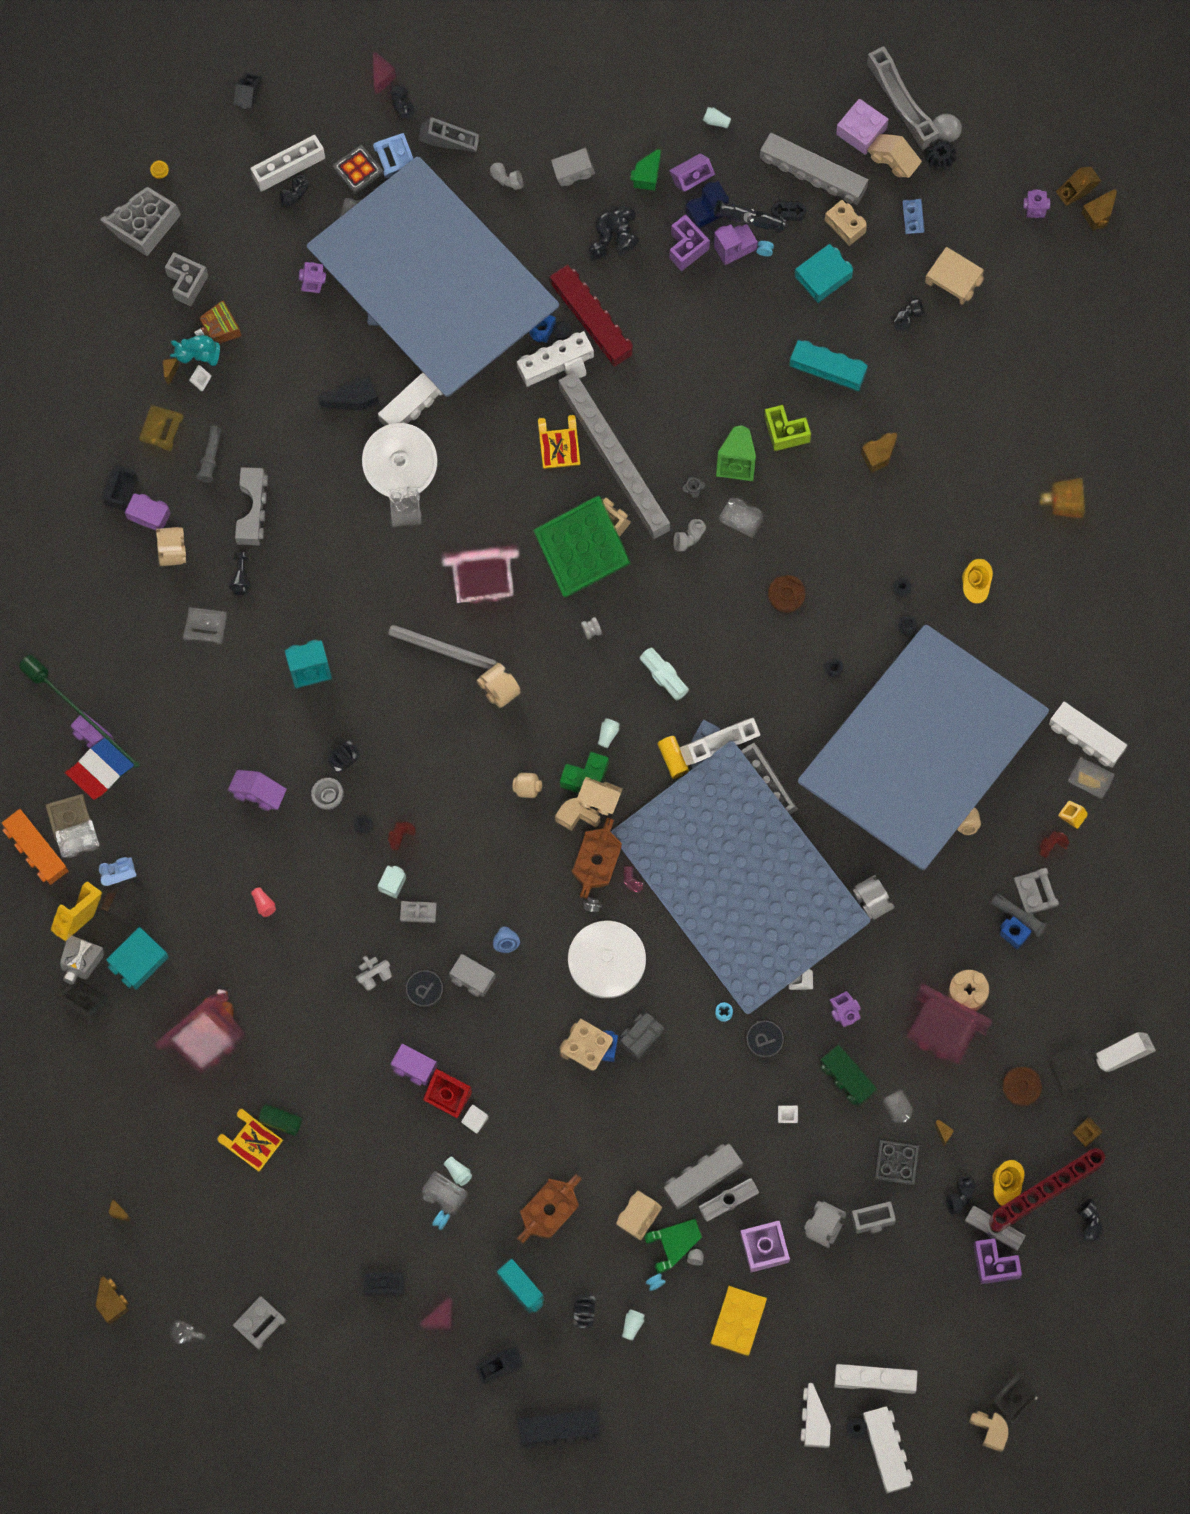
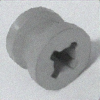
M596 617L591 618L588 622H581L587 640L591 639L594 635H602Z

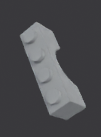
M241 467L240 489L241 492L252 498L253 506L247 516L237 520L235 535L237 545H260V539L264 538V528H261V522L265 521V510L262 509L263 504H266L267 500L264 486L268 485V475H265L263 468Z

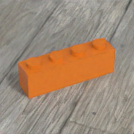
M21 809L2 822L4 834L8 839L13 838L15 840L14 846L20 854L24 852L27 855L25 860L31 868L35 866L39 870L37 875L43 883L47 881L52 885L69 872L65 864Z

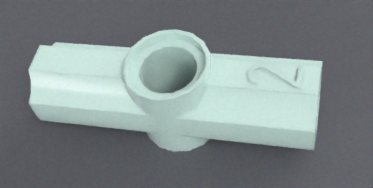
M653 648L643 652L640 660L650 670L654 680L660 686H664L676 701L684 697L689 689L677 676L675 669L670 663L665 662Z

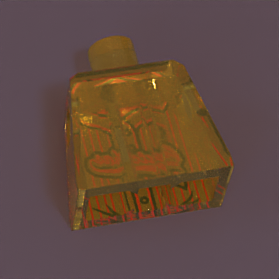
M1083 478L1053 483L1051 493L1041 494V505H1052V513L1054 515L1083 518L1085 513Z

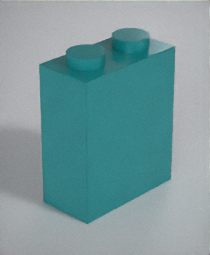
M831 244L824 247L795 269V278L817 303L849 281L853 275L852 265L841 257L840 251L836 247L833 248Z
M139 927L106 959L109 964L107 968L114 975H121L123 977L121 981L128 988L132 986L137 990L169 956L165 950Z
M513 1259L509 1260L497 1271L498 1278L528 1313L532 1311L535 1313L543 1306V1294Z

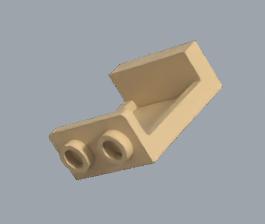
M946 247L927 273L925 283L930 286L935 283L959 298V303L963 305L966 300L969 301L972 298L974 288L976 286L979 287L983 282L984 269Z

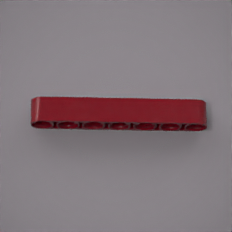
M1096 1148L1088 1151L998 1208L989 1219L990 1228L996 1232L1003 1231L1096 1172L1105 1161L1104 1152ZM1090 1157H1095L1098 1163H1094ZM1075 1167H1080L1083 1173H1078ZM1059 1177H1064L1067 1183L1061 1182ZM1043 1187H1048L1051 1193L1045 1192ZM1027 1197L1034 1198L1036 1203L1029 1202ZM1011 1207L1018 1208L1020 1213H1014ZM995 1217L1002 1218L1004 1223H998Z

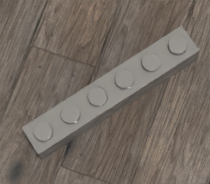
M773 133L769 134L760 150V158L765 163L773 164L783 172H790L796 178L810 182L814 187H821L827 190L829 194L843 198L847 203L858 205L868 187V179Z

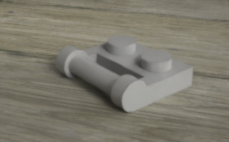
M1047 868L1014 878L1022 907L1026 913L1033 914L1059 905L1047 876L1049 874ZM1035 879H1041L1048 902H1042Z
M260 1296L233 1326L259 1350L263 1346L262 1343L280 1324L283 1325L287 1320ZM272 1315L275 1319L255 1338L253 1334Z

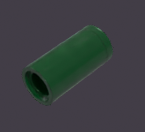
M265 1104L258 1122L296 1136L300 1129L302 1118Z

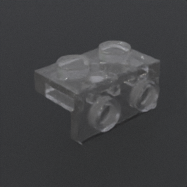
M402 487L388 489L392 527L421 524L418 488Z

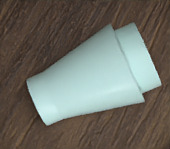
M708 107L703 121L707 122L706 124L728 128L731 118L714 107Z
M605 718L601 725L598 745L608 748L620 730L618 728L620 724Z
M453 1157L445 1161L444 1166L448 1169L456 1184L463 1186L472 1178L470 1169Z
M630 1309L629 1313H626L622 1337L633 1341L645 1321L643 1320L645 1315Z

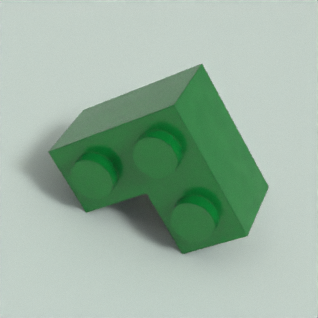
M590 752L585 769L566 764L560 779V788L579 793L585 777L603 783L609 765V757Z

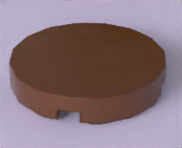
M791 575L775 578L768 590V599L771 605L776 610L784 613L799 609L806 597L802 581Z
M1027 1067L1010 1070L1002 1084L1006 1099L1017 1106H1028L1034 1103L1039 1098L1042 1090L1039 1075Z

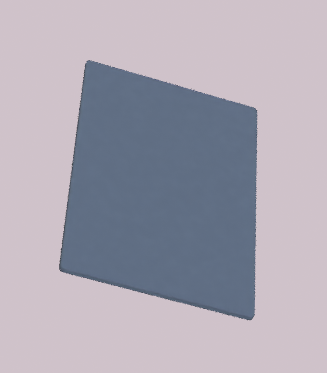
M415 157L307 244L308 250L446 397L452 395L559 308V302L420 157Z
M924 625L799 777L798 783L919 869L925 870L1047 716L1049 709L928 625Z
M729 741L713 753L711 757L705 759L611 831L622 843L621 849L746 1014H751L870 923V918L733 741Z

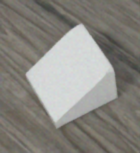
M577 357L564 364L566 375L575 372L579 378L586 376L582 357Z
M807 970L789 984V989H813V971Z
M472 1104L461 1123L477 1134L489 1117Z

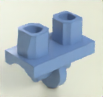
M922 199L903 200L906 234L924 233Z

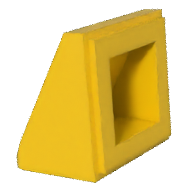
M1068 801L1058 816L1078 829L1088 813L1084 807Z

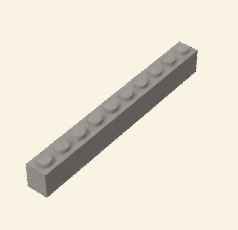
M573 372L560 379L559 389L653 540L670 531V522L577 374Z

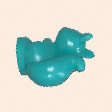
M198 335L190 339H182L181 343L174 340L171 341L175 349L174 353L170 354V356L175 357L178 361L186 364L195 357L197 361L201 360L211 366H216L220 354V344L209 336Z

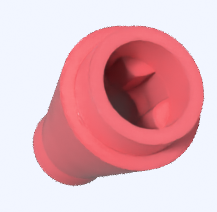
M261 887L251 892L259 914L267 917L275 912L274 901Z

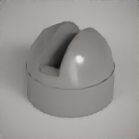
M700 1249L691 1250L688 1254L687 1262L692 1265H702L704 1259L702 1251Z

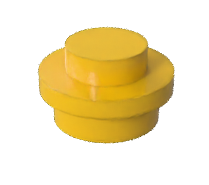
M155 161L151 165L150 171L153 177L162 179L167 176L169 168L165 162Z

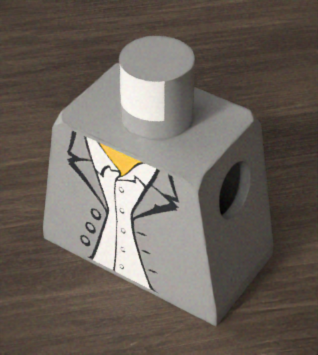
M71 936L66 941L60 962L61 970L66 972L63 980L66 983L74 984L77 976L87 979L103 958V948Z

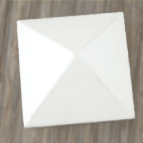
M198 365L189 381L200 391H203L211 375Z
M778 1106V1123H798V1106Z

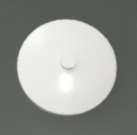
M406 423L389 424L377 430L367 441L362 455L363 471L372 487L381 494L392 498H408L419 494L431 483L437 469V453L433 442L421 429Z
M599 921L586 926L575 936L569 948L568 965L573 980L583 991L599 998H615L628 993L639 983L645 970L646 954L642 941L628 926L615 921Z

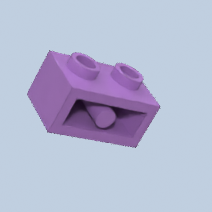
M701 153L669 170L676 187L682 191L689 190L715 175L709 158Z
M134 493L125 511L127 519L155 531L156 529L164 528L171 514L169 507H167L168 505L162 501L155 502L150 500L151 498L145 494L138 495Z
M81 715L71 725L72 734L78 740H84L89 749L105 738ZM89 717L100 729H102L114 741L113 736L108 731H106L102 726H100L91 717Z
M401 1044L391 1062V1067L394 1069L393 1072L401 1077L404 1075L410 1077V1081L418 1086H421V1084L427 1086L437 1067V1062Z

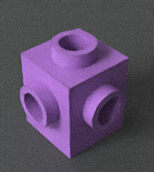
M1038 189L1028 191L1027 198L1023 200V209H1026V217L1045 218L1047 209H1050V198H1047V191Z
M305 262L303 269L299 271V280H302L301 291L320 293L322 283H325L326 272H323V264Z
M847 991L830 999L833 1008L831 1014L836 1022L839 1021L843 1027L861 1019L858 1012L861 1008L857 1000H853Z

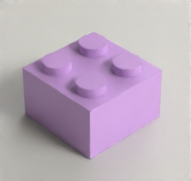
M858 99L838 123L836 135L866 155L867 149L876 137L886 131L888 118L861 99Z
M780 1221L741 1230L740 1236L750 1273L789 1263L790 1258Z

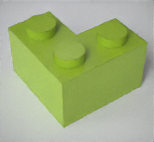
M783 405L765 409L764 419L774 451L810 443L811 432L806 417L788 422Z

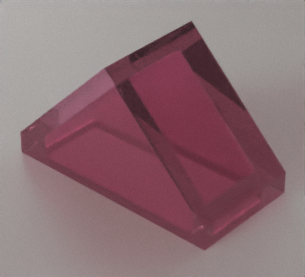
M373 53L375 94H379L396 78V71L379 54Z
M448 1297L420 1323L422 1329L451 1331L452 1299Z

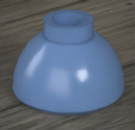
M508 927L500 928L493 939L494 949L502 953L512 952L520 945L518 935Z

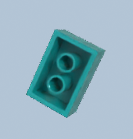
M311 640L306 645H293L285 650L295 689L332 679L322 640Z

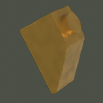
M1115 189L1083 206L1082 215L1093 231L1098 228L1103 229L1109 224L1117 193Z

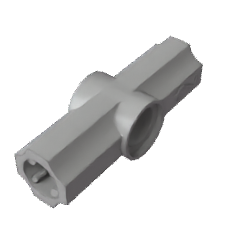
M750 1178L700 1205L699 1209L706 1222L758 1195L759 1191ZM726 1196H732L734 1203L726 1204L723 1199Z
M975 1206L972 1207L965 1222L985 1232L990 1238H995L1018 1251L1026 1235L1010 1226L998 1233L992 1232L989 1226L991 1215ZM995 1218L998 1223H1004L1001 1219Z

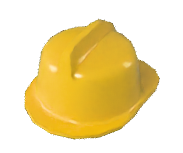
M984 559L973 560L962 574L964 594L969 601L976 604L987 599L992 581V567Z
M1015 1160L1005 1161L993 1173L994 1196L1001 1206L1021 1194L1025 1173L1022 1165Z

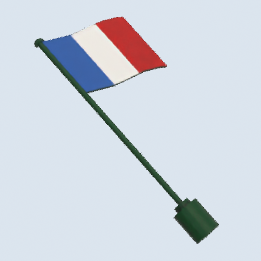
M33 655L26 656L20 662L19 669L35 684L45 682L105 737L91 747L76 765L64 772L93 800L107 793L125 773L132 768L140 766L139 761L136 762L47 679L48 669Z

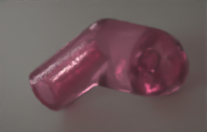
M624 867V885L632 892L638 893L643 889V883L633 878V867Z

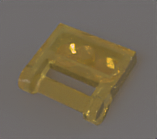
M151 405L139 440L171 451L179 422H182L184 416L180 413ZM170 418L172 423L166 439L162 440L160 438L167 419Z

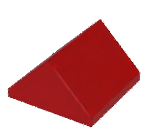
M436 1069L423 1100L458 1118L472 1094V1089L465 1083Z

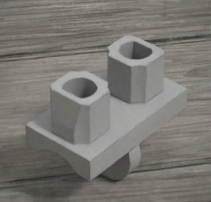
M401 901L400 921L435 923L437 904Z
M364 956L363 960L365 963L360 965L359 968L361 971L366 968L368 970L355 978L368 991L376 986L372 976L377 973L382 981L392 977L389 969L390 964L384 960L372 966L378 962L377 958L374 957L369 960L367 956Z

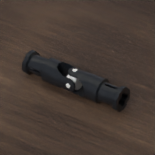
M722 200L717 201L714 206V215L716 217L724 216L731 221L748 225L752 224L765 230L768 228L773 229L777 233H781L785 228L786 220L782 216L779 218L774 217L767 212L755 211L737 204L729 205Z

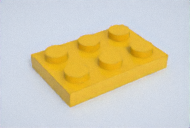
M729 1286L710 1344L749 1357L767 1298Z

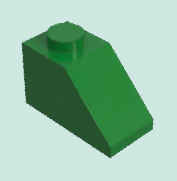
M655 150L636 163L635 170L631 171L630 181H633L634 188L655 191L661 150Z

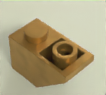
M1082 167L1056 193L1064 204L1068 206L1090 193L1101 182V179L1092 167Z
M896 432L893 434L887 433L875 442L869 441L863 445L861 455L871 473L888 466L897 440Z
M103 1276L100 1279L96 1308L110 1325L129 1311L126 1307L129 1303L122 1294L118 1296L115 1291L117 1286L111 1278L107 1280Z

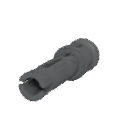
M218 426L210 427L205 454L200 460L201 467L196 478L202 482L210 483L213 481L212 473L216 467L215 456L222 432L221 427L217 430Z
M999 893L991 902L1009 916L1017 918L1036 934L1035 937L1037 938L1041 936L1048 925L1046 922L1042 923L1036 919L1034 914L1026 913Z

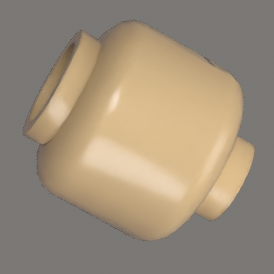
M519 773L513 780V791L516 792L518 797L535 798L538 792L542 790V781L534 773Z
M973 808L957 829L964 835L976 833L981 826L979 812L976 808Z

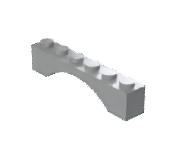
M883 46L869 53L867 59L868 67L921 150L923 151L928 148L931 142L936 144V140L939 139V131L932 120L917 106L899 76L893 59Z

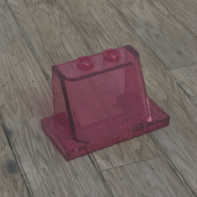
M517 545L442 554L443 566L453 565L457 603L470 601L471 604L482 603L484 599L494 602L500 601L501 597L514 596L509 558L519 557Z
M922 983L916 999L924 1004L907 1038L917 1042L918 1046L926 1051L930 1049L936 1052L935 1055L943 1060L947 1058L959 1065L976 1032L978 1031L986 1036L993 1020Z
M219 993L207 998L154 1045L158 1050L173 1047L194 1069L201 1073L209 1066L214 1067L221 1061L220 1057L231 1053L235 1049L234 1045L246 1035L222 1005L229 999L225 993Z

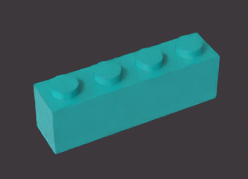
M805 340L797 341L789 365L790 367L856 391L860 390L868 365L861 360L850 359L842 353L830 352L828 348H819Z

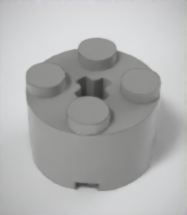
M876 875L854 886V896L859 904L863 902L864 912L870 919L873 918L875 920L894 909L893 904L888 900L887 892L879 879L876 878Z
M818 1201L813 1210L815 1212L813 1218H809L804 1227L806 1230L805 1234L807 1238L829 1248V1243L833 1244L843 1224L839 1222L841 1218L845 1219L846 1212L826 1202L821 1203Z

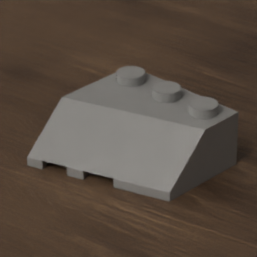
M147 187L129 199L127 204L121 208L120 206L114 209V213L108 217L104 216L100 221L119 239L148 256L181 214L175 203Z

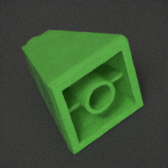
M742 425L734 426L718 452L717 477L753 481L756 454L749 428Z

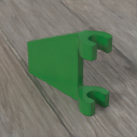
M696 1219L662 1230L649 1232L644 1236L646 1244L659 1239L662 1242L668 1261L657 1263L654 1266L657 1274L671 1269L702 1238Z

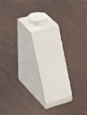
M1137 1032L1096 1053L1098 1057L1097 1063L1102 1070L1111 1072L1156 1050L1147 1033Z

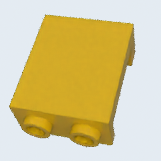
M88 881L84 883L74 908L69 910L62 904L58 907L51 931L64 941L68 940L94 917L102 892Z

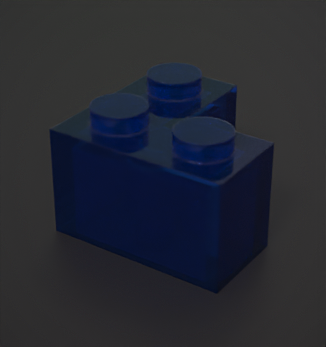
M719 181L706 184L702 189V197L694 198L686 204L687 216L699 229L723 217H716L714 215V206L717 201L722 200L724 203L729 204V197Z

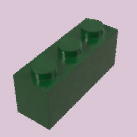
M839 1045L820 1060V1068L827 1076L830 1075L834 1079V1085L840 1091L843 1089L847 1094V1100L852 1105L856 1104L859 1108L876 1094L877 1088Z

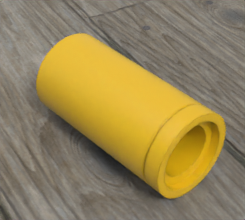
M675 736L666 737L657 743L672 779L680 778L690 772Z

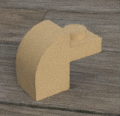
M577 798L566 801L555 816V822L571 831L579 819L595 828L600 823L599 813L592 808L586 809V807L579 805L580 801H577Z
M977 1411V1414L972 1413L969 1423L987 1429L983 1446L1002 1452L1008 1438L1006 1421L997 1413L993 1414L992 1419H988L989 1415Z

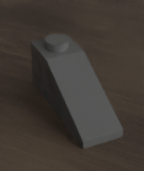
M430 117L421 124L418 141L436 147L476 152L479 134Z

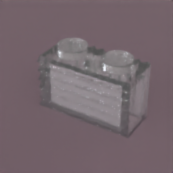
M730 498L720 515V522L753 538L763 522L764 514L757 507L750 508L739 498Z
M1081 757L1073 768L1068 782L1102 799L1113 780L1114 773L1107 772V769L1104 770L1100 766L1093 764V762L1090 763V761H1086V759Z
M92 820L55 832V838L62 857L72 858L77 856L80 851L90 852L97 849L96 846L99 845Z
M436 1171L433 1172L421 1190L425 1200L432 1204L435 1201L441 1205L440 1209L447 1214L451 1212L456 1214L468 1196L467 1191Z

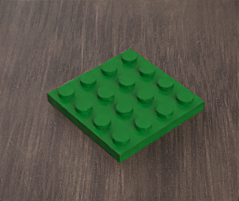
M599 495L533 530L565 598L631 564L605 504Z

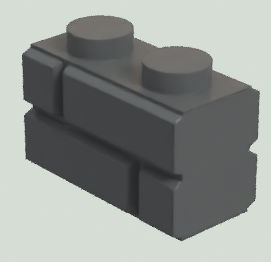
M648 1013L644 1016L640 1014L633 1022L635 1025L630 1030L627 1028L620 1035V1038H622L620 1040L621 1046L636 1059L664 1032L663 1026Z

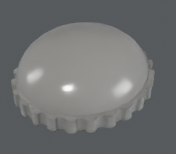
M947 113L935 117L933 123L939 131V141L943 143L946 139L947 142L951 143L960 137L962 124H960L958 118Z
M331 777L318 780L311 790L314 804L324 810L337 807L340 801H342V797H344L342 785L338 780L331 779Z

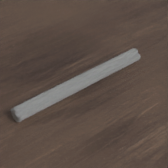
M392 625L389 629L390 636L487 670L497 663L495 660L395 625Z

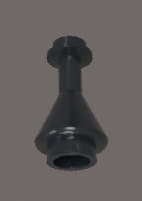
M237 552L233 557V560L237 561V572L229 585V589L233 591L234 595L243 596L247 595L248 591L252 588L244 572V561H247L248 557L244 552Z

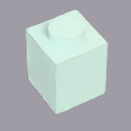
M387 866L378 884L379 891L397 898L406 880V875L403 873L404 870L397 866H393V868Z

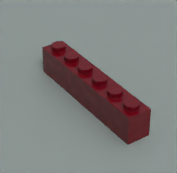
M567 264L550 276L551 286L611 364L615 367L632 356L633 344L628 338L625 339L623 337L621 328L617 324H613L608 311H603L596 296L593 297L589 293L588 285L579 280L577 271L574 268L571 269Z

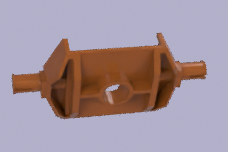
M606 818L602 829L585 832L578 857L572 869V874L583 884L580 894L581 898L587 899L592 888L609 885L622 847V843L611 833L613 819ZM594 856H600L603 861L595 865L591 860Z
M577 1174L567 1183L548 1179L544 1187L523 1210H520L525 1229L517 1239L522 1244L530 1235L550 1239L579 1207L574 1187L582 1179ZM553 1205L555 1207L554 1214H545V1206Z

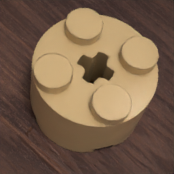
M183 528L156 529L160 566L186 563Z
M497 663L476 681L482 689L486 690L487 699L492 704L495 702L501 708L521 692L513 676L504 672L506 668Z
M974 970L961 971L951 981L948 990L949 1001L962 1013H974L985 1004L989 994V985L982 973ZM966 989L972 991L971 995H968Z

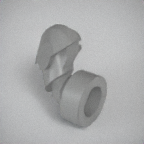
M502 163L491 165V176L502 186L506 185L514 190L523 188V179L518 170L510 172L509 177H507Z
M700 519L690 521L687 530L688 536L685 532H676L673 539L674 549L676 551H685L687 547L696 544L706 530L704 522Z

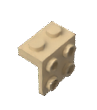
M580 1018L579 1022L574 1023L569 1032L571 1035L568 1040L565 1039L559 1048L561 1050V1057L566 1060L571 1058L594 1071L612 1044L613 1038Z

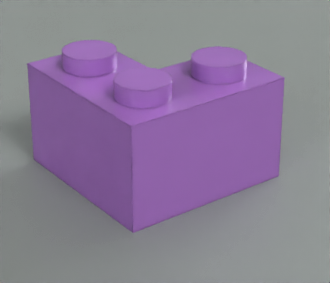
M686 214L671 226V235L678 243L670 249L669 259L683 271L709 250L710 240Z
M730 224L718 228L715 232L714 248L724 265L757 249L758 241L747 224L739 225L735 228Z
M245 770L236 771L228 791L234 794V798L240 801L247 799L251 802H257L259 807L266 811H269V809L278 810L287 790L260 772Z
M995 1238L975 1241L973 1246L980 1284L1020 1279L1022 1272L1018 1255L999 1258Z

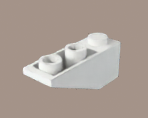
M809 1383L808 1388H804L803 1400H807V1408H803L802 1421H806L805 1429L801 1430V1441H805L804 1446L829 1448L831 1425L813 1383Z

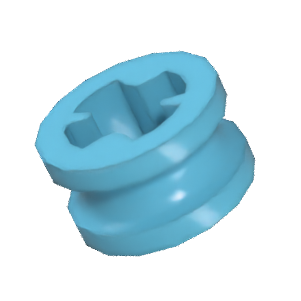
M759 241L756 252L762 256H771L774 244L768 241Z
M725 1002L720 1003L715 1011L717 1019L723 1022L730 1020L733 1015L732 1006ZM722 1008L724 1010L727 1008L729 1015L726 1016L724 1014L721 1016L720 1009Z
M441 1210L432 1225L439 1226L438 1229L442 1230L450 1215H445L444 1211Z
M661 1273L645 1282L650 1285V1291L666 1283L665 1280L661 1279Z

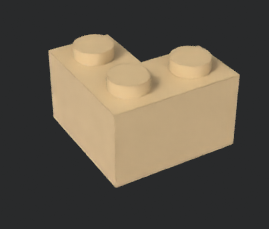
M879 134L867 149L874 162L889 164L893 174L897 177L909 178L922 162L903 136Z
M585 777L577 801H580L579 805L583 807H595L598 809L597 812L608 816L609 813L613 814L623 788L608 782L601 783Z

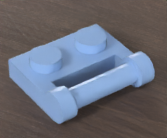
M404 133L373 144L374 150L378 153L384 168L383 174L385 178L392 177L413 160ZM389 147L396 166H390L384 148Z
M123 857L113 864L102 863L99 866V872L102 875L101 883L105 886L136 876L132 857Z

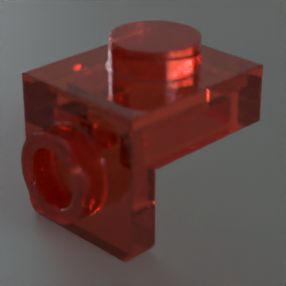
M396 823L394 831H390L388 837L391 849L399 850L404 833L415 836L416 829L411 823Z
M1053 831L1049 839L1045 837L1039 847L1042 848L1040 855L1047 858L1056 843L1067 849L1070 843L1067 840L1068 837L1061 832Z

